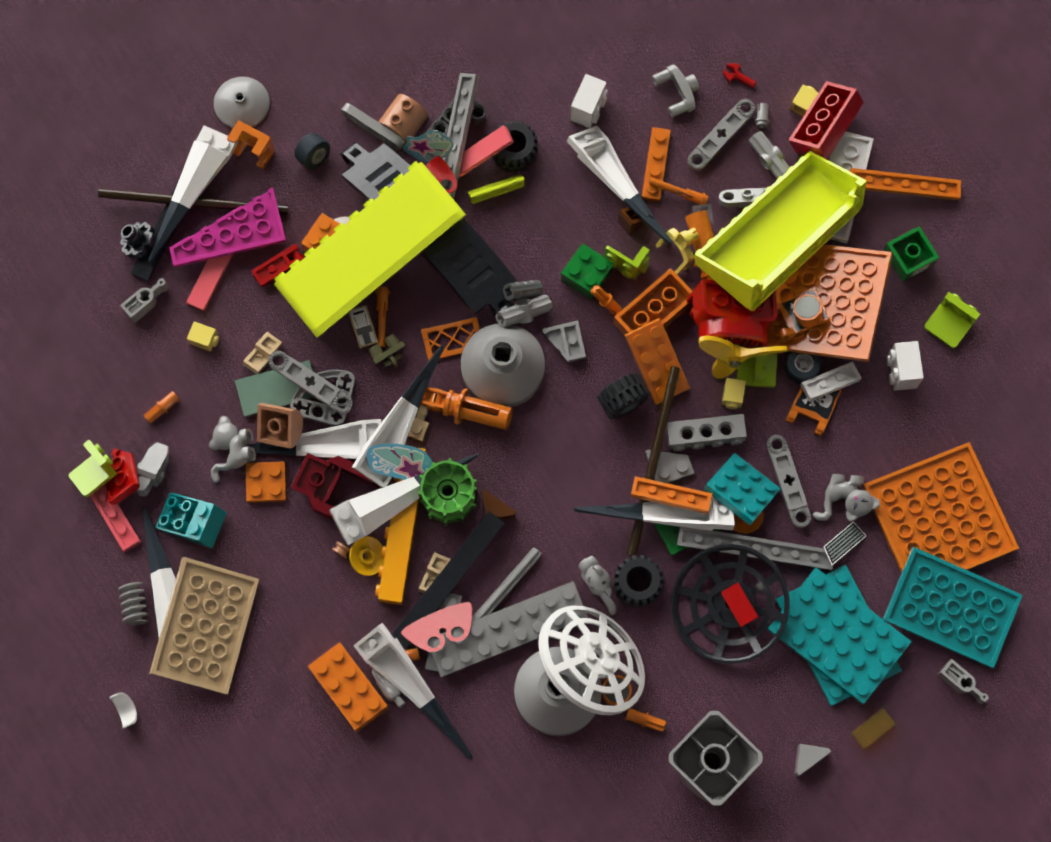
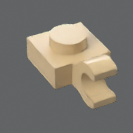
M420 405L417 417L414 418L407 437L423 442L429 423L425 422L428 407Z

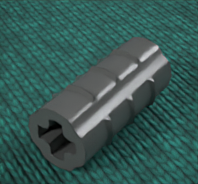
M539 280L508 283L503 288L504 297L508 301L539 297L543 293V286Z

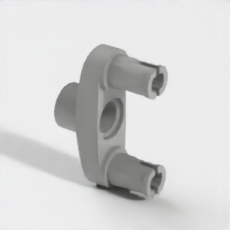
M672 64L666 67V70L652 75L655 86L669 80L673 81L682 98L681 102L668 107L672 118L686 111L689 113L696 109L692 92L699 90V84L694 74L684 77L679 68Z

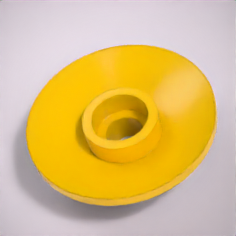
M369 536L363 537L355 541L350 549V563L353 569L360 575H374L379 572L380 565L384 564V558L381 557L383 546L377 539Z

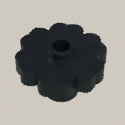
M136 222L134 225L128 224L124 226L121 230L122 239L120 244L123 246L121 251L131 259L135 256L141 258L147 255L149 249L155 245L157 238L154 235L155 229L147 222L142 224Z

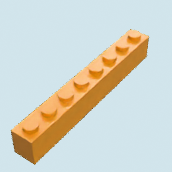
M394 477L395 482L403 481L402 479ZM419 499L389 519L390 527L385 529L384 538L387 539V545L383 546L381 555L384 558V564L380 565L378 577H381L380 585L377 584L375 596H378L379 602L403 605Z

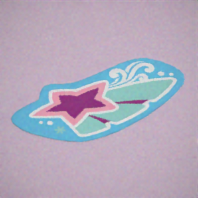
M431 130L419 137L408 136V143L402 149L418 160L428 163L436 156L444 159L452 151L454 143L445 134L437 130Z
M378 444L370 447L367 451V461L372 471L402 480L425 473L432 466V461L426 452L409 445Z

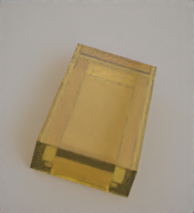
M882 708L851 734L862 748L865 749L893 727L895 723Z

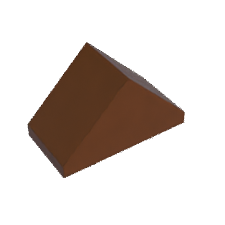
M630 207L621 209L618 212L617 221L628 235L645 224Z
M485 489L482 491L485 516L490 511L501 521L516 517L515 510Z

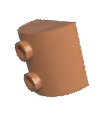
M398 94L378 122L399 135L406 144L408 143L407 137H414L425 123L428 113L412 98L404 94Z
M266 403L258 404L257 442L293 448L298 443L302 434L303 417L301 412L296 409Z

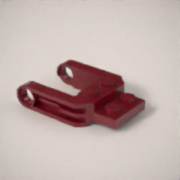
M307 453L290 488L308 497L313 512L334 521L329 511L334 507L326 503L329 502L335 490L341 472L378 489L382 487L352 468L354 463L343 457L336 456L325 461Z

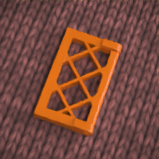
M473 317L421 329L428 361L434 355L431 350L433 346L440 347L436 342L441 334L451 340L446 348H444L440 359L462 354L466 343L474 335L473 333L480 330L478 318ZM473 324L474 329L470 333L462 328V326ZM458 328L453 337L443 332L446 329ZM459 330L469 335L464 344L455 339ZM439 332L434 341L428 338L429 333ZM452 341L462 346L458 349L447 350Z

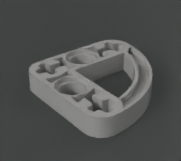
M326 370L317 373L325 380L337 379L335 385L337 388H342L343 381L340 379L349 376L348 380L351 382L347 383L346 390H340L351 397L355 377L351 372L346 370ZM314 378L306 380L307 386L315 385ZM300 387L295 392L290 404L291 409H296L293 405H297L298 402L302 403L301 406L307 408L308 404L311 405L309 415L305 414L307 410H300L303 418L332 426H338L344 422L346 413H339L342 419H338L335 422L334 418L331 417V415L336 413L335 410L326 404L303 399L302 396L306 391ZM346 400L343 404L337 402L339 408H346L348 401ZM320 407L323 410V415L315 417L312 414V409Z

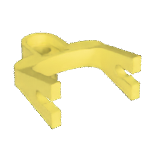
M672 228L666 232L684 258L683 263L675 271L677 275L683 269L685 271L690 269L694 260L690 245L692 241L699 238L698 232L693 234L696 231L695 228H691L688 231L684 230L680 233L675 228ZM660 239L656 247L662 246L665 241Z

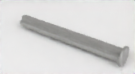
M532 548L473 615L472 621L492 613L541 557L542 554L538 549Z

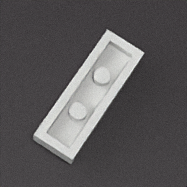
M850 362L806 380L800 386L810 402L859 382L861 376L854 363Z

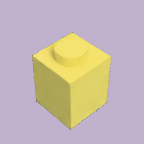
M803 84L792 101L790 110L804 116L818 95V92L813 87Z
M193 322L187 340L189 344L211 352L212 348L216 347L219 336L216 329Z
M726 378L722 405H725L728 409L741 408L746 381Z

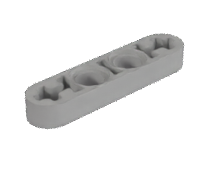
M346 103L341 109V113L346 118L395 150L399 151L405 144V141L399 135L353 105Z

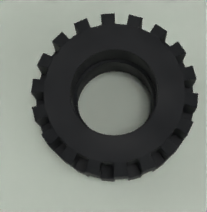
M512 120V123L506 121L504 126L508 128L512 139L522 142L525 148L517 153L508 152L504 148L492 156L497 166L501 165L503 170L508 168L509 172H513V170L521 172V168L526 170L528 169V164L532 165L538 152V139L535 136L534 129L530 130V125L524 126L522 121L516 123V120Z
M632 373L617 379L605 387L598 395L597 400L608 418L616 419L641 406L649 398L650 391L640 375Z
M634 555L630 559L626 558L623 563L619 564L614 576V590L617 592V597L621 598L624 604L628 603L630 607L637 606V608H641L644 605L646 607L650 603H654L661 594L664 582L663 571L661 568L659 569V564L657 562L654 563L650 557L648 559L644 558V555H640V557ZM635 571L645 573L650 579L649 588L642 592L632 590L627 584L629 574Z

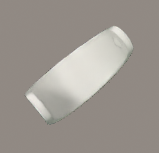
M123 692L110 696L120 715L122 727L126 728L137 721V711L131 698Z

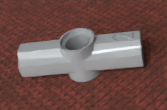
M762 131L755 133L748 140V143L759 155V160L763 167L770 170L776 179L788 171L790 167L785 162L781 150L777 146H773Z
M547 295L531 300H517L514 306L498 311L496 321L502 328L516 323H530L534 320L533 317L549 312L553 308L552 301Z

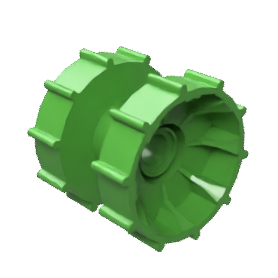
M451 458L448 461L431 462L432 466L426 470L424 475H420L421 491L418 492V496L422 497L420 504L424 505L429 519L434 518L437 521L443 522L445 526L448 523L460 520L464 522V518L470 511L476 509L474 504L475 493H477V487H474L477 484L476 479L472 478L467 465L463 466L452 461ZM450 488L454 492L450 496H445L443 490Z

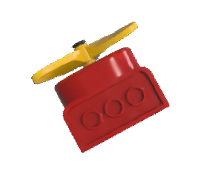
M702 279L686 299L687 303H693L690 317L698 325L699 347L704 352L717 358L712 366V374L715 378L729 376L741 366L742 362L751 357L787 351V346L767 347V328L777 318L776 290L754 311L745 308L714 280Z

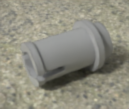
M766 103L757 104L755 124L758 128H767L770 123L768 119L769 105Z

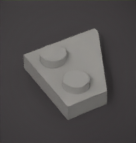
M578 320L542 329L546 337L568 363L587 358Z
M645 450V454L648 461L651 450ZM661 451L655 481L670 483L694 475L688 455Z

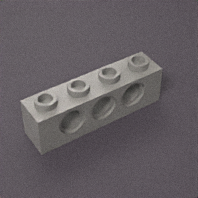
M744 414L668 422L666 427L668 450L673 449V451L678 452L688 447L702 449L705 445L720 447L723 446V443H731V445L742 444V441H745L747 437ZM727 428L730 434L723 435L720 429ZM708 430L711 436L704 437L701 431ZM688 432L692 438L686 440L682 437V433Z

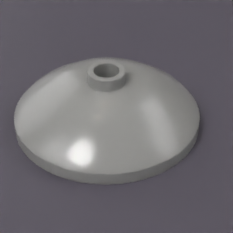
M235 77L226 81L219 87L214 97V109L217 117L224 125L232 129L238 120L252 128L257 126L265 119L270 108V99L265 87L259 81L249 77ZM239 96H243L242 100H238L237 98Z

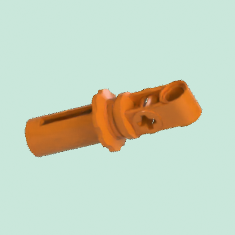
M707 210L685 216L688 229L695 228L696 231L693 234L696 232L699 234V238L692 241L695 252L702 249L711 238H714ZM700 270L701 279L713 280L703 270Z
M427 387L420 405L428 407L429 410L443 412V416L454 417L455 424H460L462 419L504 430L508 429L513 413L512 407L468 396V389H463L461 394L455 393L454 390L446 392L438 388ZM471 409H475V410H479V411H483V412L495 414V415H498V416H494V415H490V414H486V413L474 411V410H471Z

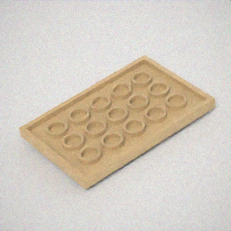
M182 557L149 674L227 695L259 579Z

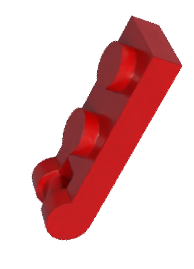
M294 244L251 270V273L261 288L273 282L274 278L280 273L284 272L286 274L291 270L289 266L297 259L302 261L305 256L300 254L298 246ZM293 256L295 259L290 261L288 257Z

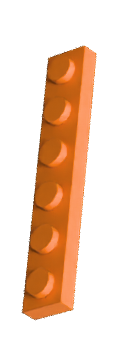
M856 168L849 170V172L867 181L865 190L959 200L961 198V180Z

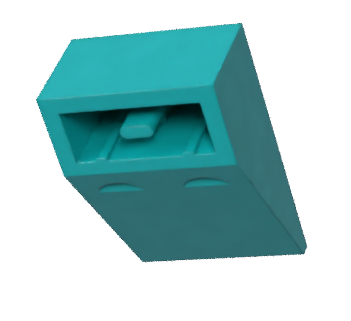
M170 492L155 528L190 542L213 548L227 512L215 504Z

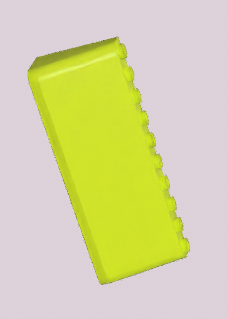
M809 151L794 166H791L783 176L778 177L772 186L767 187L761 196L756 197L750 206L745 207L740 215L734 217L730 224L722 228L714 238H711L702 249L697 250L694 255L695 264L745 308L754 311L860 211L864 202L867 181Z
M415 161L408 167L409 172L404 176L402 173L393 179L394 184L391 187L385 186L378 192L379 197L375 200L369 199L363 204L365 208L362 211L358 212L356 210L348 217L350 221L345 225L340 223L334 228L335 233L332 236L326 235L319 241L320 246L316 249L312 247L304 253L306 257L302 261L297 259L289 266L291 270L286 274L282 272L274 278L276 280L274 283L275 287L316 338L323 335L328 328H331L420 252L466 216L464 211L422 161L420 163Z

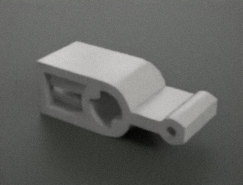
M161 278L151 289H139L120 306L125 314L135 323L154 308L157 302L156 297L162 292H166L169 287L166 281ZM148 296L149 300L144 301V297Z
M953 659L949 660L937 674L938 677L958 693H970L979 704H983L989 698L986 693L980 692L975 687L976 681L974 677ZM966 680L969 686L962 687L961 681Z

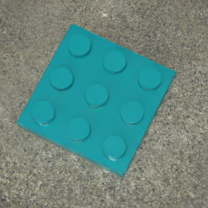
M734 453L703 489L708 493H712L714 498L751 525L781 488Z

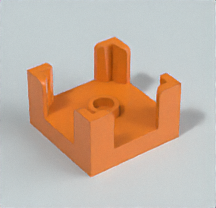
M239 120L226 138L230 143L238 141L233 152L237 156L242 154L247 145L253 148L252 153L259 158L256 166L263 170L275 152L271 137Z

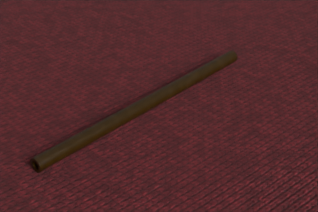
M103 188L98 190V198L170 204L173 195ZM198 197L192 206L235 210L249 202ZM277 205L279 214L288 215L289 206Z
M671 366L645 479H655L680 372L678 367ZM642 499L639 500V503L649 502ZM634 521L627 551L628 556H637L644 521Z

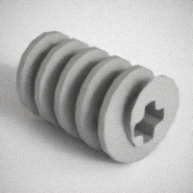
M143 582L128 583L118 589L120 593H123L119 596V599L124 601L120 604V607L124 608L121 614L126 616L122 620L124 624L141 625L148 623V620L142 619V617L147 615V612H141V609L145 608L146 605L140 604L141 601L145 600V597L139 596L140 593L144 592V589L138 588Z

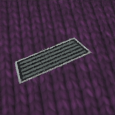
M854 522L824 546L831 565L836 563L866 537L865 533Z

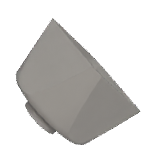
M710 711L669 753V763L681 782L696 796L711 805H722L763 762L762 752L719 711ZM709 753L718 755L721 763L717 770L711 769L706 765L704 761L705 755Z

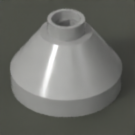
M493 324L484 327L468 340L461 356L462 379L474 398L508 407H515L529 400L537 392L543 381L545 371L543 350L536 338L519 326L511 325L502 328L499 324ZM507 354L510 356V360L508 362L496 361L495 356Z
M560 647L549 648L554 665L564 662ZM567 648L570 659L574 658V650ZM539 652L533 654L522 665L515 681V702L520 715L533 729L546 735L566 736L583 729L596 714L578 707L562 694L555 696L549 686V683L552 681L543 667ZM580 665L575 666L586 679H589L590 675ZM569 669L560 672V676L568 686L583 697L586 686L579 682ZM597 678V685H601V680L599 678ZM593 691L590 701L600 704L602 693Z

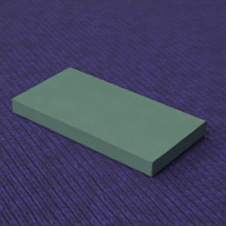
M310 360L300 362L301 364L312 370ZM274 370L235 380L245 418L258 415V404L260 403L281 407L290 406L292 398L299 388ZM307 392L302 396L303 399L307 400L316 399Z

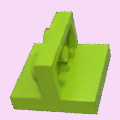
M777 354L756 356L745 360L737 368V380L746 381L745 386L775 388Z

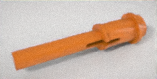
M652 177L649 180V185L682 196L684 200L696 203L699 207L706 205L708 196L704 192L701 194L689 188L685 190Z
M381 286L375 291V294H377L376 311H378V344L380 348H385L386 311H388V295L390 291H388V287Z

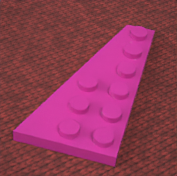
M273 187L263 195L253 198L246 205L236 208L217 219L210 226H205L198 233L188 236L169 248L175 268L286 242Z

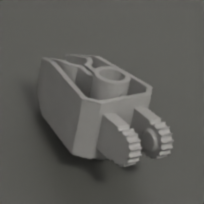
M158 442L148 449L142 462L138 463L136 470L140 488L137 489V493L140 496H146L149 494L152 486L157 487L163 481L165 470L169 463L168 446Z

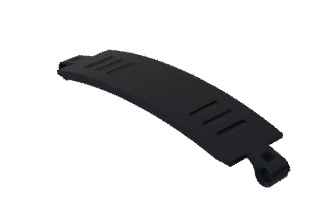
M353 143L340 153L345 163L353 166L343 173L341 177L367 201L371 198L375 200L379 197L378 192L385 186L391 187L394 184L393 179L402 173L404 176L409 172L408 167L410 165L386 144H382L376 150L369 153L357 143ZM464 218L455 223L420 252L474 315L486 305H489L491 312L496 318L498 311L514 306L511 301L505 299L503 288L506 284L514 283L517 280Z

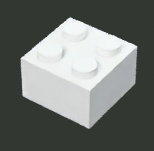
M585 74L571 105L570 121L591 128L593 123H597L600 116V108H604L607 101L608 90L606 89L605 81Z
M918 341L895 343L886 356L887 366H890L891 369L889 383L893 385L894 391L917 389L923 380Z

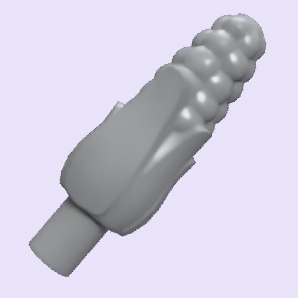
M373 669V677L377 681L376 684L383 695L389 701H394L399 708L403 707L405 702L400 697V690Z

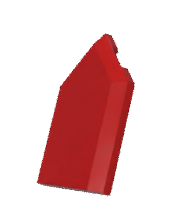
M114 448L111 456H113L111 467L117 475L105 483L110 505L120 503L140 488L133 454Z

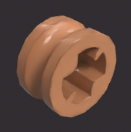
M337 541V546L332 548V551L340 557L347 559L350 549Z

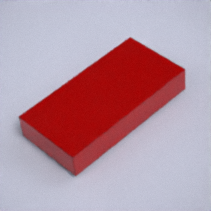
M739 582L721 592L741 627L759 617Z

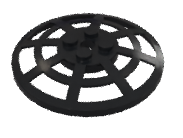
M721 544L699 552L681 569L672 590L671 612L679 635L694 652L714 662L737 664L760 657L779 640L789 619L790 595L782 573L767 556L747 546ZM720 551H740L738 563L725 562L714 566L708 555ZM748 553L764 561L773 570L774 574L764 579L758 571L746 565ZM701 560L707 571L699 577L693 589L681 587L690 569ZM736 568L734 580L723 581L718 571ZM744 571L752 574L760 583L749 588L742 582ZM709 576L712 577L716 584L710 594L699 591ZM778 580L784 594V614L773 611V597L769 586ZM739 582L758 615L764 616V620L754 632L749 624L741 627L746 637L730 640L727 639L730 628L740 627L731 609L727 607V602L721 592ZM762 590L766 594L767 609L756 606L754 595ZM679 594L691 597L690 605L694 622L685 627L681 622L679 614ZM697 599L708 601L709 613L701 618L697 610ZM770 618L782 621L775 636L767 645L761 648L756 637L765 630ZM714 620L722 626L720 636L718 637L711 633L704 625ZM699 628L707 638L717 642L715 653H709L699 647L688 634ZM749 642L754 650V653L742 657H722L725 645L733 646Z

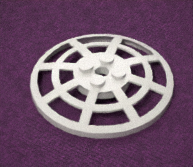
M585 606L563 607L547 618L539 634V654L548 677L562 695L578 707L599 715L620 714L638 701L645 683L644 665L636 645L618 623L604 613ZM573 611L591 614L598 617L599 621L591 618H579ZM563 613H566L573 620L566 625L562 633L550 629L555 619ZM585 623L599 626V633L590 632ZM575 626H578L584 634L579 639L569 635V632ZM612 628H614L622 636V638ZM607 631L611 633L620 644L614 645L606 637ZM549 637L560 640V651L564 662L554 665L549 652ZM567 643L575 645L574 658L570 659ZM629 650L632 651L635 657L639 676L633 671V661ZM618 652H625L628 667L620 662ZM580 665L590 675L589 679H586L575 666ZM569 669L572 675L586 686L583 697L568 686L560 676V672ZM617 669L626 674L624 681L618 684L614 675ZM597 678H608L611 687L597 685ZM632 679L639 687L636 694L624 703L621 690ZM593 691L603 694L614 693L617 705L607 706L590 701Z

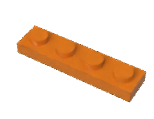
M652 127L641 197L644 200L660 202L662 189L649 185V180L652 177L663 181L671 131L669 129Z
M635 476L631 497L708 514L712 493Z

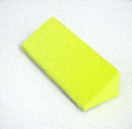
M518 174L467 192L470 202L475 204L524 187V177Z

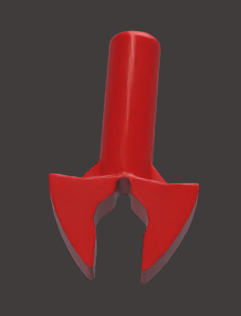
M727 64L726 68L734 73H729L723 69V76L729 84L732 80L737 79L751 88L755 87L756 81L740 73L741 64Z

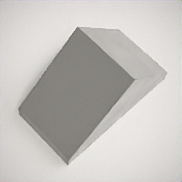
M799 744L795 776H800L831 752L830 749Z

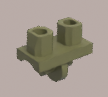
M394 334L384 339L389 348L383 352L378 343L369 348L373 358L371 359L373 365L387 357L388 360L383 362L384 366L388 367L392 364L394 368H397L399 366L397 360L402 358L400 353L393 356L392 353L405 345L403 341L399 342Z

